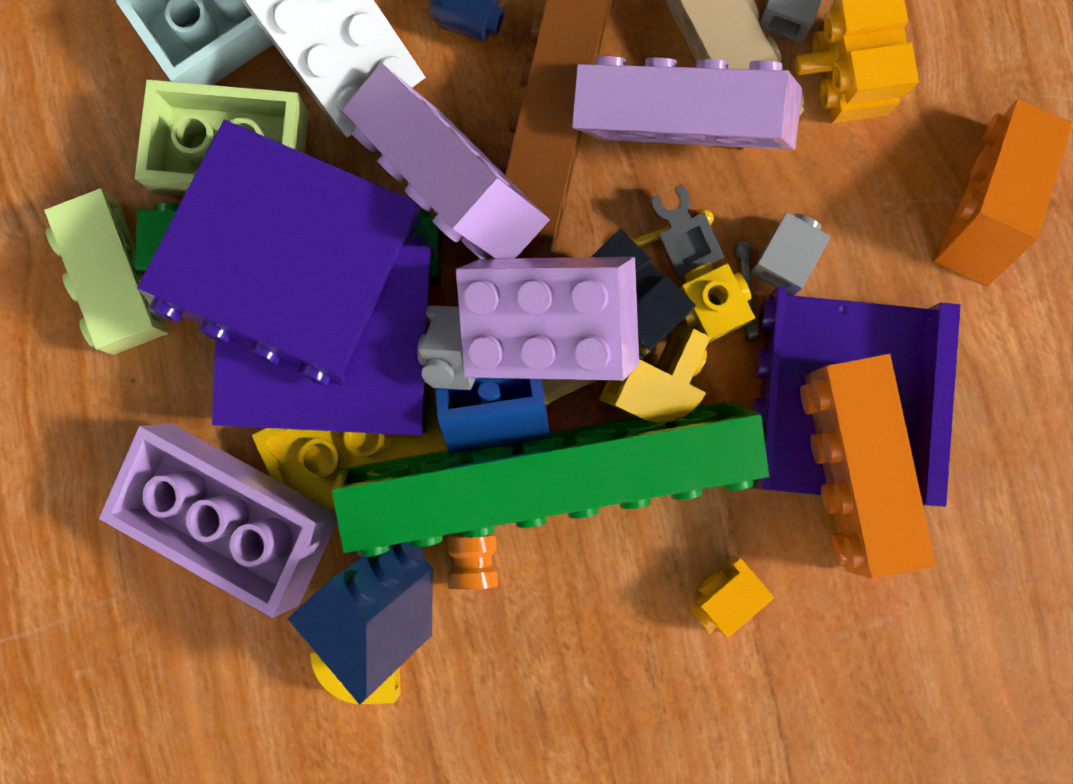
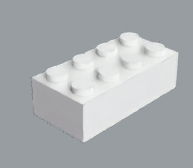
M241 0L334 127L345 137L352 134L351 132L356 125L345 115L342 109L381 63L412 88L426 78L374 0Z

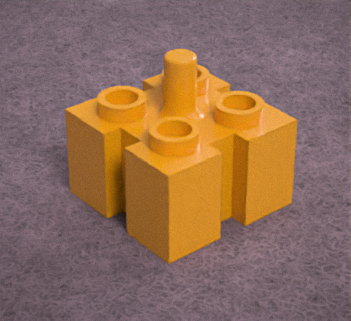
M835 0L830 7V12L825 13L823 21L817 31L813 33V53L797 55L795 57V71L799 76L827 72L828 78L822 79L820 83V98L823 107L830 110L832 124L888 116L900 104L899 97L907 96L919 83L912 42L907 43L905 26L908 24L905 0Z

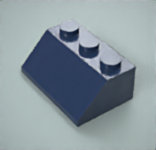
M411 542L389 545L390 550L380 555L361 557L331 578L287 618L359 705L432 636L433 568L425 560L421 548L412 547Z

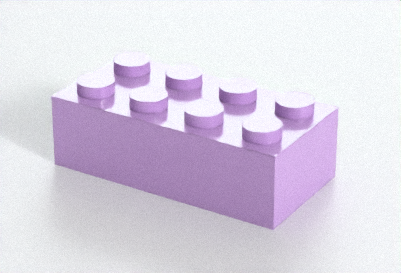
M598 56L595 58V65L578 64L572 128L600 140L795 150L802 87L788 70H782V63L757 60L750 62L749 69H728L729 62L699 59L697 60L696 68L676 67L677 61L673 59L653 57L645 59V66H626V59Z
M383 63L377 67L342 109L345 115L356 125L351 132L352 135L371 152L375 153L377 150L381 152L377 162L390 175L400 182L404 178L407 180L409 185L404 191L426 211L433 208L437 214L432 220L434 224L453 241L458 242L461 239L480 259H487L490 255L496 259L516 258L549 222L550 219L449 119Z
M173 423L139 426L99 517L103 522L271 618L300 605L338 523L336 512Z

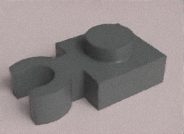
M682 184L674 188L675 194L679 199V204L675 210L665 209L659 196L651 199V208L658 218L666 220L670 229L657 234L677 279L683 278L684 275L702 265L712 264L725 258L705 213L703 212L693 218L690 217L688 213L690 195Z

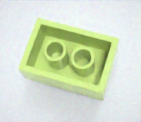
M146 80L135 179L154 194L184 197L224 119L305 154L309 111L299 94L295 92Z

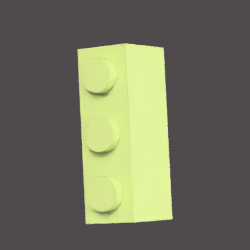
M100 188L44 210L50 227L46 228L48 242L54 252L62 257L67 271L62 275L63 282L71 298L79 303L84 317L79 321L80 329L90 346L115 355L169 334L163 317L148 309L151 302L137 289L144 274L134 269L135 243L119 200Z

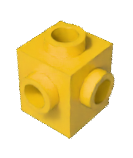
M707 263L684 275L687 283L683 284L680 289L696 307L681 322L685 328L693 327L695 330L711 337L708 343L747 325L755 318L747 302L751 299L750 289L739 272L733 274L728 263L715 270L711 263ZM708 297L715 299L717 305L711 303Z

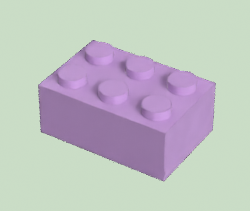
M635 257L479 259L456 269L464 377L623 381L639 365Z

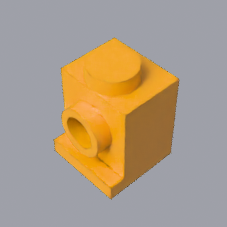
M733 555L725 561L731 570L726 574L719 570L706 579L698 588L702 595L694 601L696 605L690 610L692 615L709 634L717 628L727 638L733 635L775 598L740 557Z

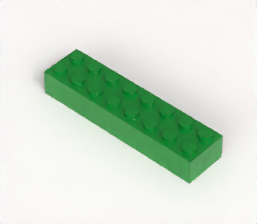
M734 400L697 406L686 416L678 417L675 421L671 422L664 420L658 423L633 417L552 431L548 439L450 454L448 450L340 468L332 487V495L343 553L357 551L360 557H371L389 551V545L411 542L412 547H427L440 543L443 540V535L463 532L464 537L467 538L482 537L495 532V526L516 523L518 528H532L547 523V517L568 513L569 518L581 519L597 515L599 507L619 504L621 509H638L650 505L651 498L671 495V498L674 500L693 499L702 495V489L722 486V489L727 491L743 490L754 485L753 480L769 477L761 414Z

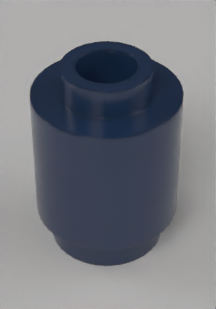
M431 0L429 10L430 19L439 22L440 28L483 43L487 41L490 34L498 35L505 14V7L499 6V0Z

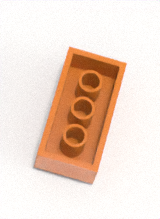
M890 354L829 365L804 375L806 384L801 385L800 396L805 413L807 415L812 414L816 434L811 435V449L815 462L823 464L826 484L821 485V496L827 514H833L837 534H832L831 543L837 563L839 565L844 564L845 571L871 579L936 567Z

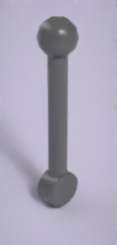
M740 241L735 245L734 253L740 259L741 275L750 289L751 299L747 302L754 314L749 258L753 254V247L748 241ZM755 318L744 326L746 342L758 340V326Z

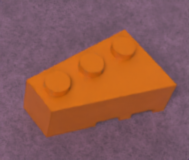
M1019 98L1004 115L996 113L993 116L982 137L986 145L970 172L971 179L933 263L984 286H988L1038 240L1073 122Z

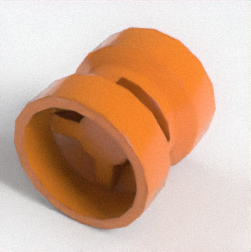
M496 535L475 538L464 536L447 537V553L452 557L453 568L448 572V589L498 587V571L492 566V555L497 551Z

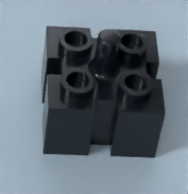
M621 228L591 256L635 257L640 360L696 307L667 275L663 276L650 263L651 259Z

